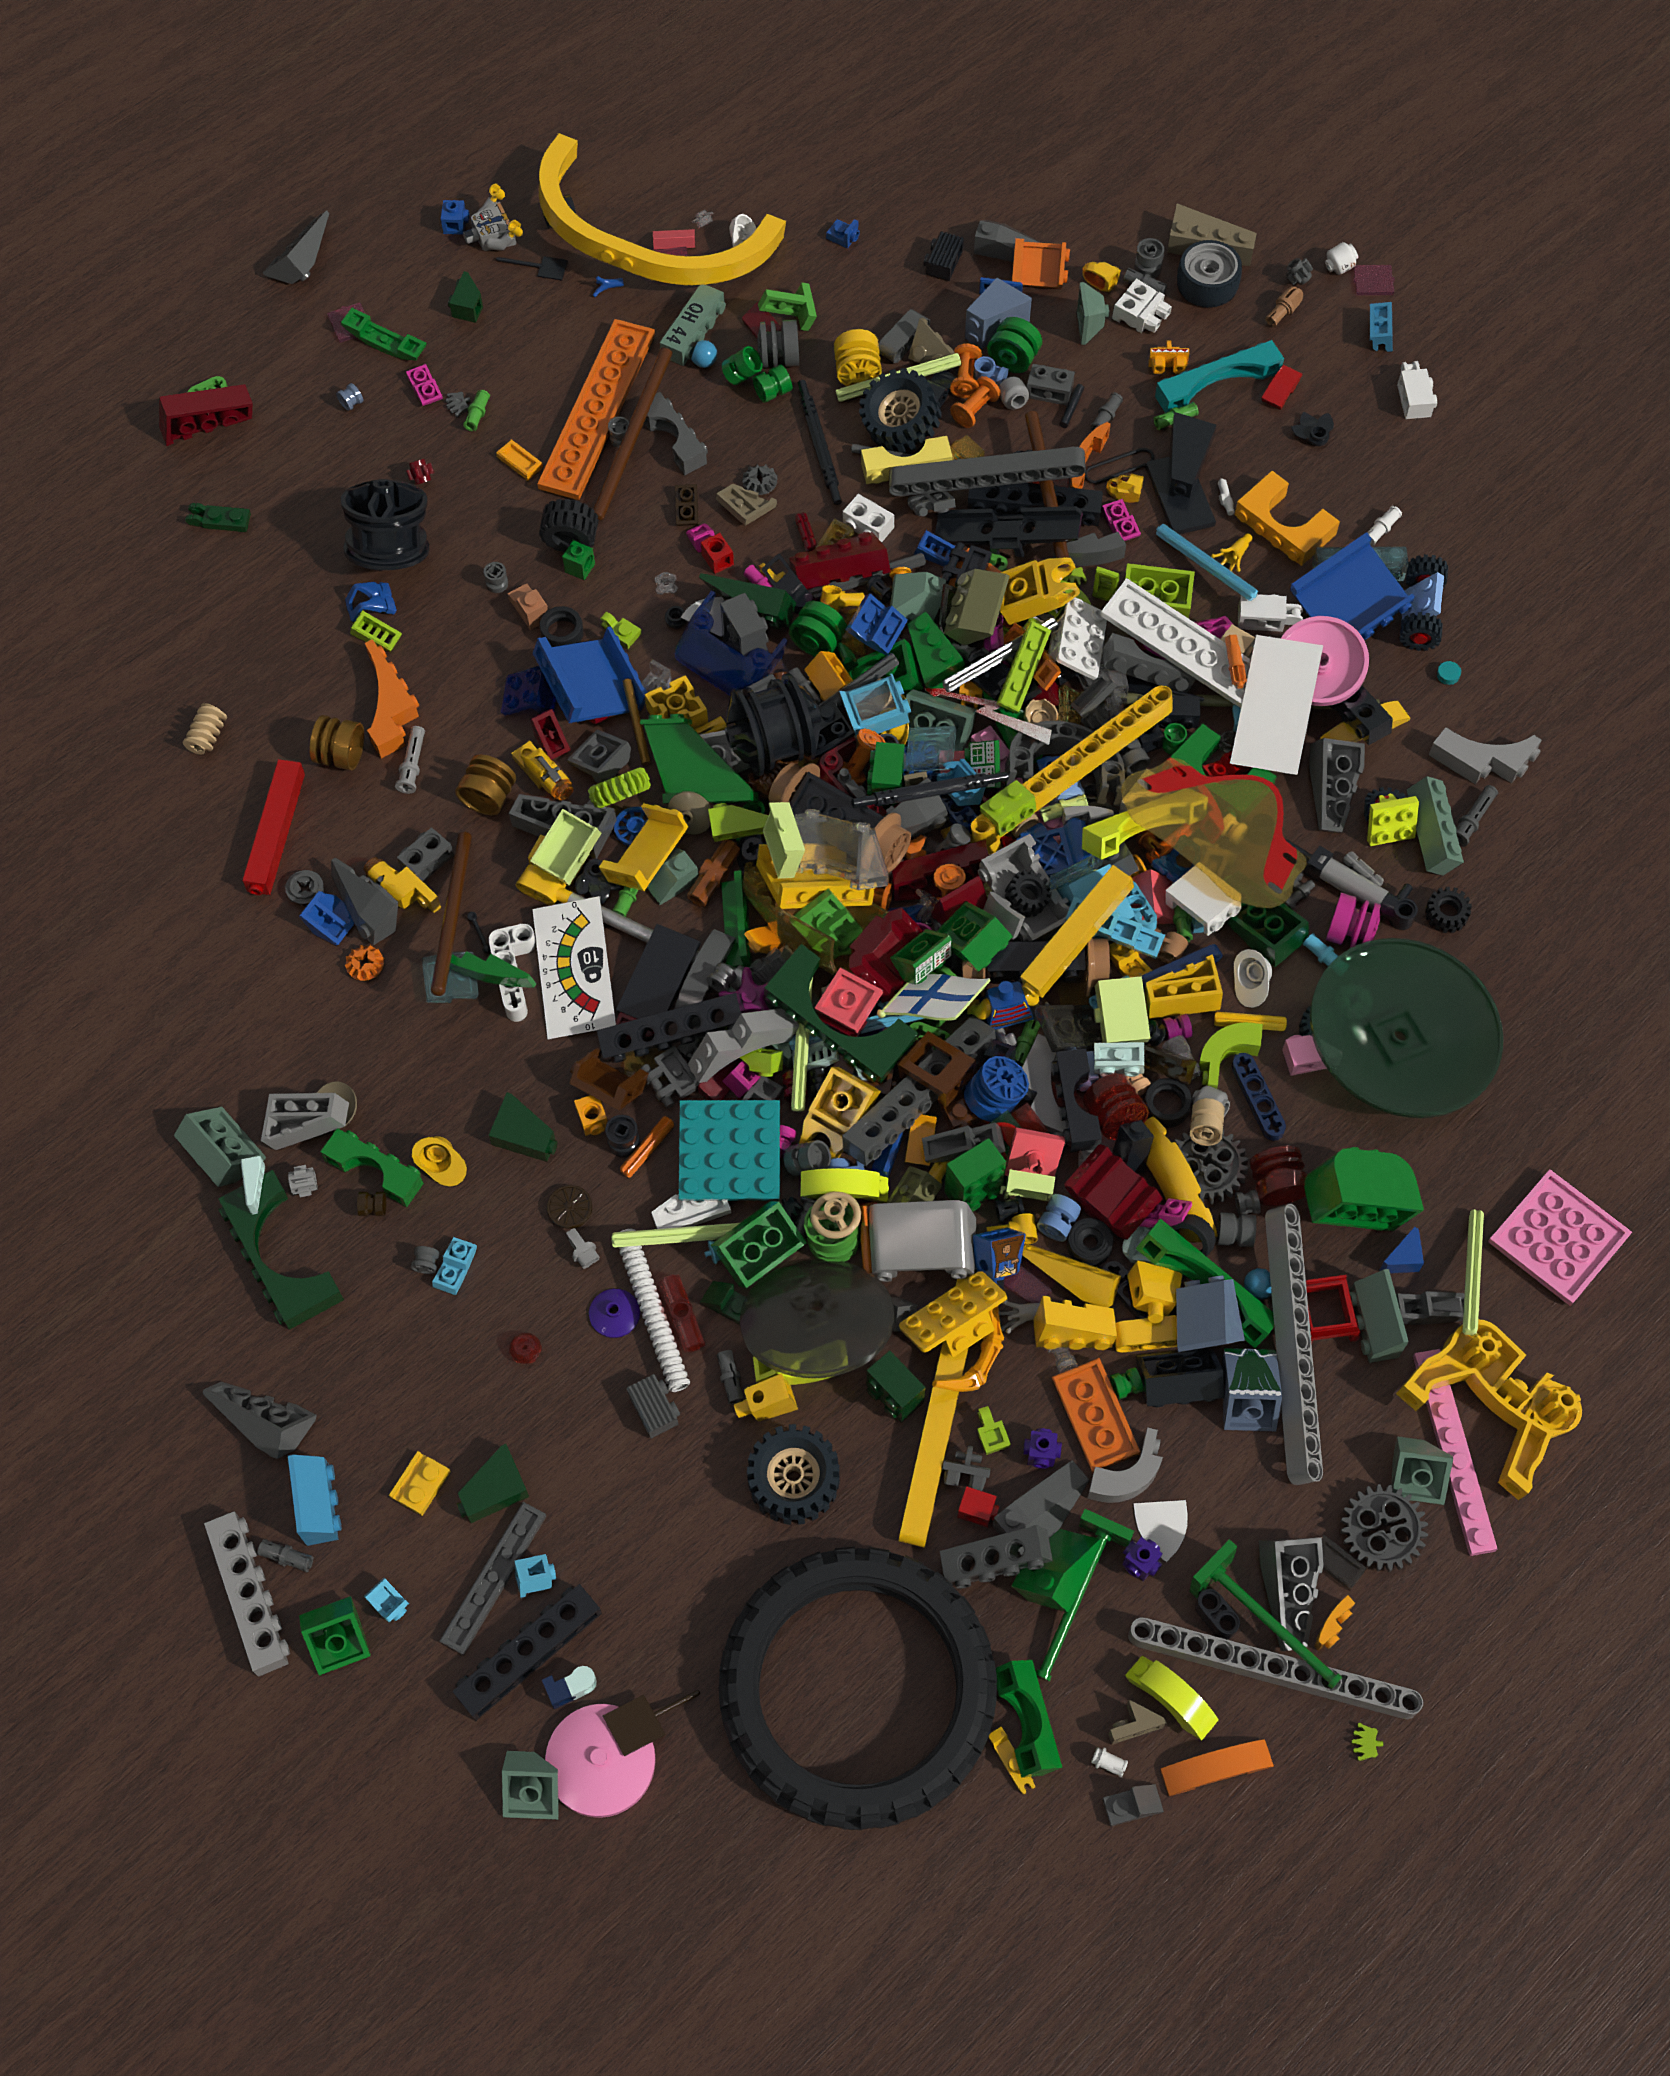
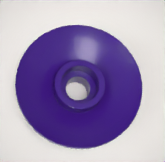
M622 1289L603 1291L595 1297L589 1309V1319L593 1328L599 1334L609 1338H619L629 1334L636 1327L640 1318V1308L637 1300L632 1294ZM612 1307L618 1308V1312L614 1314L610 1313L609 1310Z

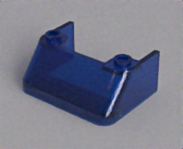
M711 591L692 615L676 645L674 655L678 662L730 695L732 689L738 688L743 690L769 676L783 657L788 640L783 638L772 654L764 649L756 648L745 657L709 633L714 624V619L709 613L715 597V592Z

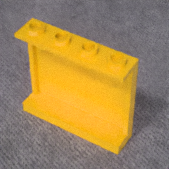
M803 843L805 852L795 877L782 879L777 877L767 844H759L756 866L780 909L804 908L828 888L844 906L872 905L875 883L873 880H862L849 858V852L835 843ZM844 872L848 873L846 878L841 877Z

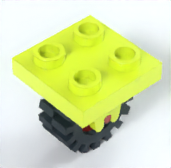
M1384 787L1379 788V791L1374 789L1372 793L1369 792L1367 794V797H1365L1364 816L1365 820L1369 821L1367 841L1370 846L1416 837L1419 801L1416 796L1405 797L1403 792L1399 794L1397 789L1393 792L1392 788L1389 787L1388 790H1384Z

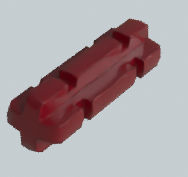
M804 512L796 514L795 521L799 527L798 530L806 552L816 550L817 543L813 538L814 534L808 522L807 514Z

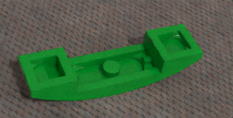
M354 308L350 309L341 322V325L364 343L400 359L416 361L427 345L426 342L409 334L403 337L371 322L369 315Z

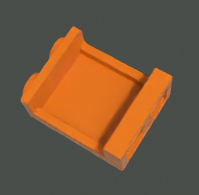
M1016 238L1012 281L1023 283V287L1062 289L1063 283H1067L1068 270H1064L1065 262H1069L1070 249L1066 248V242H1062V244L1024 242V239Z

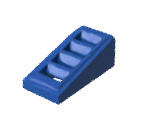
M926 530L914 555L922 553L925 560L945 566L949 562L951 549L955 548V546ZM935 547L939 548L937 553L933 551ZM943 550L947 551L945 557L941 556Z

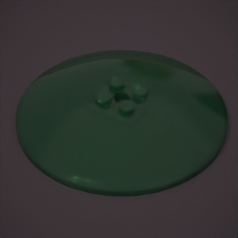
M1399 938L1378 939L1359 944L1338 956L1328 966L1313 993L1310 1006V1026L1313 1041L1322 1062L1336 1081L1350 1094L1382 1112L1407 1118H1433L1447 1115L1474 1101L1487 1088L1498 1070L1503 1052V1028L1496 1004L1485 985L1473 971L1457 958L1437 947L1415 940ZM1395 1032H1402L1406 1040L1397 1039Z

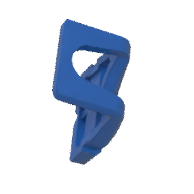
M366 582L354 584L345 598L352 622L356 621L363 609L380 613L386 612L387 614H395L397 611L388 583ZM357 590L370 597L368 601L359 603L353 610L352 602Z
M1182 835L1172 852L1153 860L1151 867L1163 876L1166 875L1167 879L1175 883L1199 863L1201 859L1200 846L1187 836ZM1186 846H1191L1195 850V857L1190 868L1179 866L1176 863V857Z

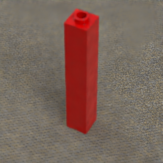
M278 759L242 880L247 892L253 895L271 894L305 777L301 762Z

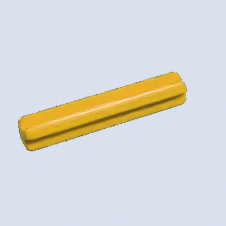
M1216 1012L1214 1015V1025L1226 1027L1236 1023L1248 1022L1263 1024L1262 1030L1285 1031L1287 1026L1286 1017L1230 1012Z

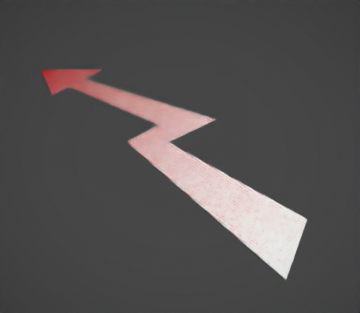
M924 688L933 697L941 694L984 705V707L975 712L1049 745L1052 730L994 712L993 710L1001 707L996 704L997 701L946 692L944 688Z

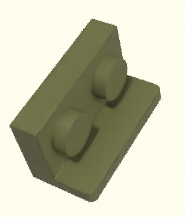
M909 1166L886 1203L933 1201L942 1184L928 1172Z

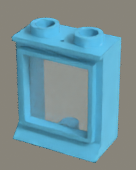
M893 674L847 692L839 691L856 739L861 729H870L879 734L910 722L907 714L911 712L907 699L902 700L901 695L904 694L901 682H895Z

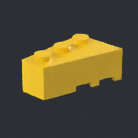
M1213 954L1195 965L1193 963L1186 965V968L1176 973L1172 971L1146 982L1144 996L1148 1018L1153 1019L1220 1010L1223 992Z
M1048 1296L1042 1297L1033 1319L1036 1347H1044L1050 1350L1058 1347H1069L1072 1350L1082 1348L1106 1350L1112 1348L1117 1337L1113 1308L1084 1304L1083 1308L1072 1306V1301L1063 1300L1062 1304L1051 1302Z

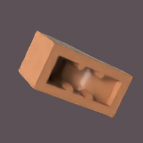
M526 583L507 593L509 600L528 628L531 630L539 626L542 615L548 611L547 604L536 589L532 590Z

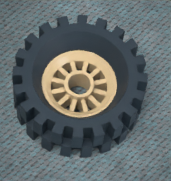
M901 368L900 373H897L895 369L889 370V376H885L882 373L879 375L880 380L878 382L873 379L869 383L871 389L865 388L863 395L866 399H860L859 404L862 409H859V413L864 426L875 444L877 443L879 447H887L890 451H895L897 448L899 452L906 453L907 447L911 451L916 450L917 443L920 442L923 446L927 436L930 438L934 436L935 432L932 428H938L940 425L938 418H941V411L939 409L941 406L929 381L927 382L922 374L919 376L917 371L911 370L909 374L906 368Z
M789 1424V1430L783 1431L782 1426L775 1428L774 1435L771 1436L769 1431L764 1434L763 1442H756L753 1446L754 1453H750L748 1458L747 1478L749 1491H751L754 1503L759 1504V1510L764 1515L767 1512L770 1513V1519L777 1522L778 1518H782L784 1524L791 1525V1520H798L799 1525L805 1524V1518L811 1517L812 1521L819 1518L818 1512L822 1510L825 1513L829 1509L830 1501L834 1502L837 1496V1489H839L838 1456L836 1451H832V1444L828 1439L823 1441V1434L820 1432L810 1433V1427L804 1425L802 1431L796 1430V1424ZM790 1472H798L801 1475L797 1481L787 1479V1475ZM789 1489H792V1494L787 1493ZM795 1489H798L800 1493L795 1494Z

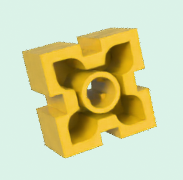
M686 675L670 682V688L664 691L662 687H659L645 694L646 709L650 715H662V719L670 718V714H684V718L692 720L691 726L693 729L708 723L707 709L700 697H695L694 688Z

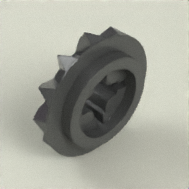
M756 464L755 467H748V470L743 472L742 483L746 490H752L759 493L758 495H764L776 487L777 475L774 469L768 468L766 464L764 466ZM758 475H761L763 478L762 484L757 479Z
M310 870L294 873L287 880L285 886L286 894L292 903L296 902L301 906L309 903L318 891L324 892L322 878ZM299 885L304 887L309 885L311 892L305 890L302 892Z

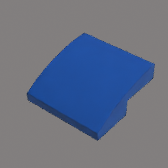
M868 594L862 600L846 631L870 648L888 655L908 619L892 605L886 608L872 594Z

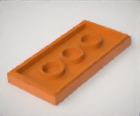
M1100 1358L1052 1377V1381L1092 1474L1095 1467L1105 1469L1141 1454Z

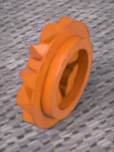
M371 944L370 946L360 945L355 950L351 949V953L346 956V970L356 980H371L380 974L384 966L381 952ZM367 956L370 963H365L361 968L359 960H364Z

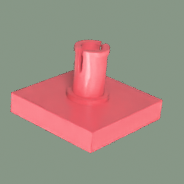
M839 968L815 1006V1010L851 1031L858 1033L883 992L882 989Z
M1016 1127L1006 1159L1005 1176L1008 1175L1011 1169L1055 1177L1065 1144L1064 1136Z

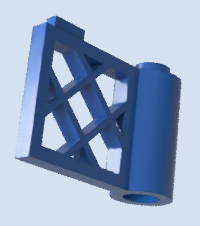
M1079 818L1068 820L1060 828L1036 834L1033 830L1021 833L1020 838H1017L1019 840L1031 834L1036 844L1039 845L1035 855L1039 854L1042 848L1053 852L1048 862L1041 858L1039 859V863L1045 866L1043 869L1048 877L1074 871L1078 873L1088 872L1097 866L1096 857L1082 849L1083 827H1086V823ZM1060 836L1061 843L1057 849L1046 844L1049 838ZM1058 855L1066 859L1068 865L1058 868L1052 862Z

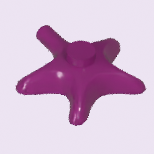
M749 967L743 968L741 986L737 991L719 992V997L732 993L740 994L746 1013L770 1010L765 1002L766 996L764 995V987L768 983L763 985L755 984Z

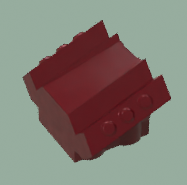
M901 907L889 911L884 918L876 915L849 946L852 954L849 957V969L857 977L882 989L883 994L879 998L882 1003L889 1002L895 996V990L901 989L907 983L903 981L890 957L922 933L923 930Z
M1099 1144L1064 1184L1069 1194L1078 1201L1077 1204L1088 1216L1104 1222L1111 1232L1125 1240H1128L1163 1199L1157 1188L1149 1186L1144 1177L1135 1173L1126 1165L1121 1157L1113 1155L1108 1146Z

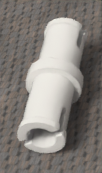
M1391 506L1382 517L1375 520L1374 526L1367 532L1372 538L1370 543L1372 546L1376 544L1383 534H1387L1391 530V526L1402 516V512L1398 507Z

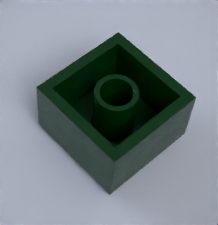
M890 1350L867 1370L866 1386L868 1388L866 1390L875 1401L879 1399L885 1405L884 1410L892 1419L897 1418L902 1423L924 1403L925 1386Z

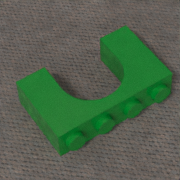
M1202 724L1170 758H1173L1182 765L1192 766L1199 773L1205 775L1202 765L1218 749L1221 736ZM1253 768L1247 774L1265 778L1273 784L1276 780V776L1265 769ZM1242 779L1232 785H1221L1215 782L1204 784L1224 816L1230 813L1236 817L1239 823L1271 791L1267 785L1254 780Z

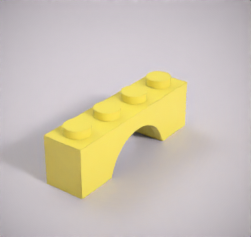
M947 436L926 439L923 448L915 455L909 457L892 455L883 446L861 450V465L866 484L889 481V471L896 466L949 461L953 458Z

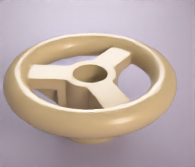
M837 1191L829 1192L816 1200L811 1209L810 1219L814 1229L820 1235L831 1239H839L850 1235L858 1227L861 1219V1209L858 1202L851 1195ZM824 1203H826L824 1206V1211H819L821 1206ZM848 1204L851 1205L854 1214L849 1226L843 1220L845 1208ZM834 1211L839 1212L837 1215H832ZM829 1219L837 1224L840 1231L825 1229L819 1220Z

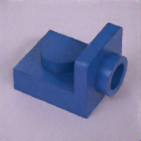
M837 219L826 232V239L848 249L852 242H856L859 237L858 221L854 219L849 225Z

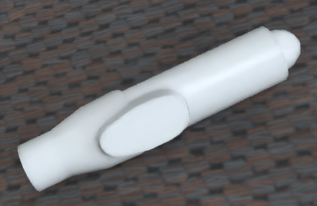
M1221 478L1218 481L1221 493L1219 500L1221 505H1224L1227 514L1233 515L1235 513L1233 500L1226 480Z

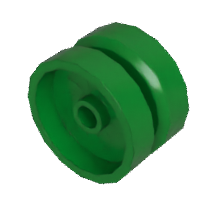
M1007 317L1002 320L996 333L990 339L987 346L988 354L995 361L996 365L1008 368V372L1023 373L1028 370L1034 357L1039 352L1043 343L1042 336L1038 329L1030 322L1018 317Z
M808 601L799 612V617L789 627V636L798 648L816 657L820 651L833 653L837 643L846 633L847 624L844 618L829 605L818 601Z

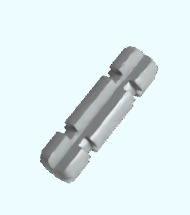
M1351 851L1346 854L1343 862L1348 867L1352 866L1353 871L1380 887L1382 886L1384 879L1378 874L1375 875V871L1362 859L1358 860V856Z

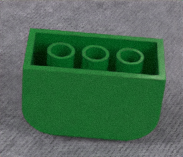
M1358 1147L1345 1148L1315 1168L1305 1178L1304 1188L1312 1223L1394 1231L1424 1211L1417 1180L1411 1166L1403 1158L1393 1153L1379 1152L1376 1149L1360 1150Z

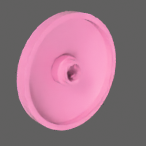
M1329 616L1309 617L1291 626L1281 637V639L1323 645L1311 705L1329 706L1345 701L1355 694L1363 684L1369 666L1368 648L1360 633L1347 622Z
M594 1704L574 1711L556 1727L548 1742L545 1760L558 1769V1799L578 1814L594 1818L620 1814L631 1808L642 1798L652 1781L656 1758L653 1742L624 1757L603 1718V1715L619 1706Z

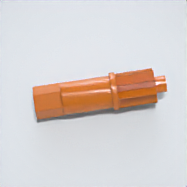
M1228 635L1225 637L1231 681L1234 686L1241 689L1244 687L1245 682H1247L1239 640L1237 635Z

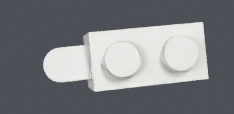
M1414 361L1413 364L1402 362L1397 386L1405 419L1431 417L1433 409L1437 407V396L1433 395L1432 378L1429 377L1427 369H1420L1418 361Z
M1257 594V597L1252 601L1240 596L1238 628L1283 632L1284 625H1294L1303 620L1301 616L1303 607L1298 604H1286V596L1275 594Z

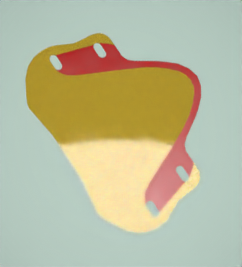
M1178 758L1169 759L1153 769L1135 772L1123 782L1121 788L1122 800L1134 822L1168 843L1203 871L1229 898L1255 907L1272 908L1283 904L1291 896L1294 881L1306 867L1307 861L1305 856L1283 837V799L1278 788L1272 782L1254 775L1205 776L1184 760ZM1177 766L1182 769L1186 776H1180L1173 770V767ZM1142 779L1147 782L1151 789H1145L1138 783V780ZM1283 853L1291 855L1297 860V863L1292 864L1283 857ZM1268 883H1274L1282 890V893H1276L1268 886Z

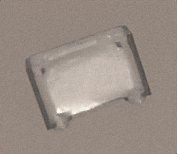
M806 809L805 813L795 814V821L805 848L797 873L812 870L814 874L827 873L850 880V888L856 890L888 885V870L876 831L870 827L869 823L844 821L819 814L820 811L815 809Z

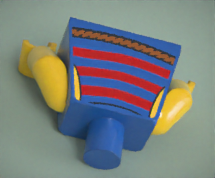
M1003 981L998 987L988 989L985 999L981 1003L979 999L973 1000L966 1008L967 1014H973L979 1019H985L986 1024L996 1030L1033 1020L1034 1017L1030 1006L1038 1004L1039 996L1037 994L1034 996L1030 995L1018 981L1013 983Z

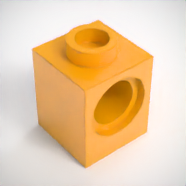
M591 1095L574 1101L585 1136L602 1133L608 1121L601 1101ZM590 1114L598 1115L595 1119L587 1118Z

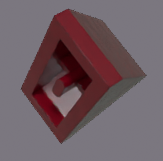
M549 709L531 718L534 736L551 760L570 751V747L553 709Z

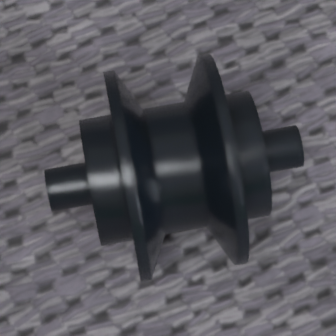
M1150 1020L1148 1024L1151 1039L1148 1042L1151 1046H1158L1166 1040V1027L1163 1024L1158 1025L1155 1020Z

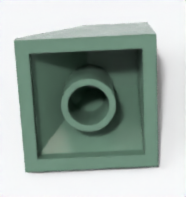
M1080 282L1076 312L1081 345H1086L1104 327L1105 317H1109V306L1104 303V296L1086 283Z
M928 572L896 574L893 578L890 606L892 605L908 619V622L913 621L925 611L934 621L944 600L946 580Z
M674 847L647 886V890L657 903L662 905L696 882L699 877L698 868L684 850Z
M1397 1436L1392 1463V1493H1396L1402 1488L1401 1496L1405 1498L1411 1494V1501L1444 1505L1453 1456L1425 1440Z
M507 1751L502 1768L503 1817L558 1820V1769L535 1752Z

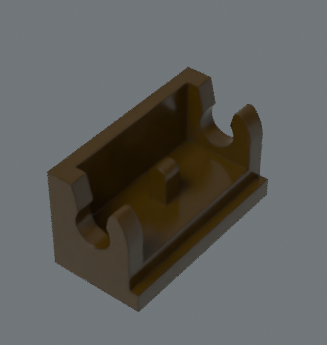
M1144 1045V1053L1147 1054L1144 1068L1190 1085L1197 1061L1160 1047Z

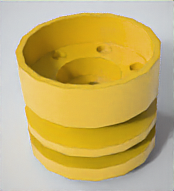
M853 329L843 332L836 338L834 342V355L837 378L840 383L850 386L879 377L882 374L879 344L875 334L868 330Z

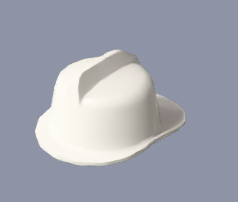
M1247 949L1241 951L1234 961L1236 997L1241 1004L1251 1008L1260 1006L1268 996L1269 981L1272 976L1271 964L1256 950Z

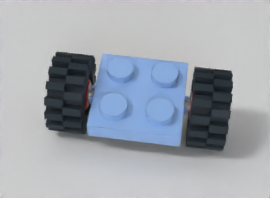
M1424 554L1423 558L1418 555L1416 559L1412 558L1407 564L1406 584L1409 585V588L1405 592L1408 596L1413 594L1415 598L1411 604L1412 608L1402 614L1400 642L1405 647L1409 645L1411 650L1416 648L1417 651H1420L1423 648L1424 651H1428L1429 647L1434 649L1441 642L1443 623H1441L1440 618L1437 619V615L1441 613L1442 592L1447 584L1448 565L1446 561H1442L1443 558L1439 557L1436 559V555L1428 557V554Z

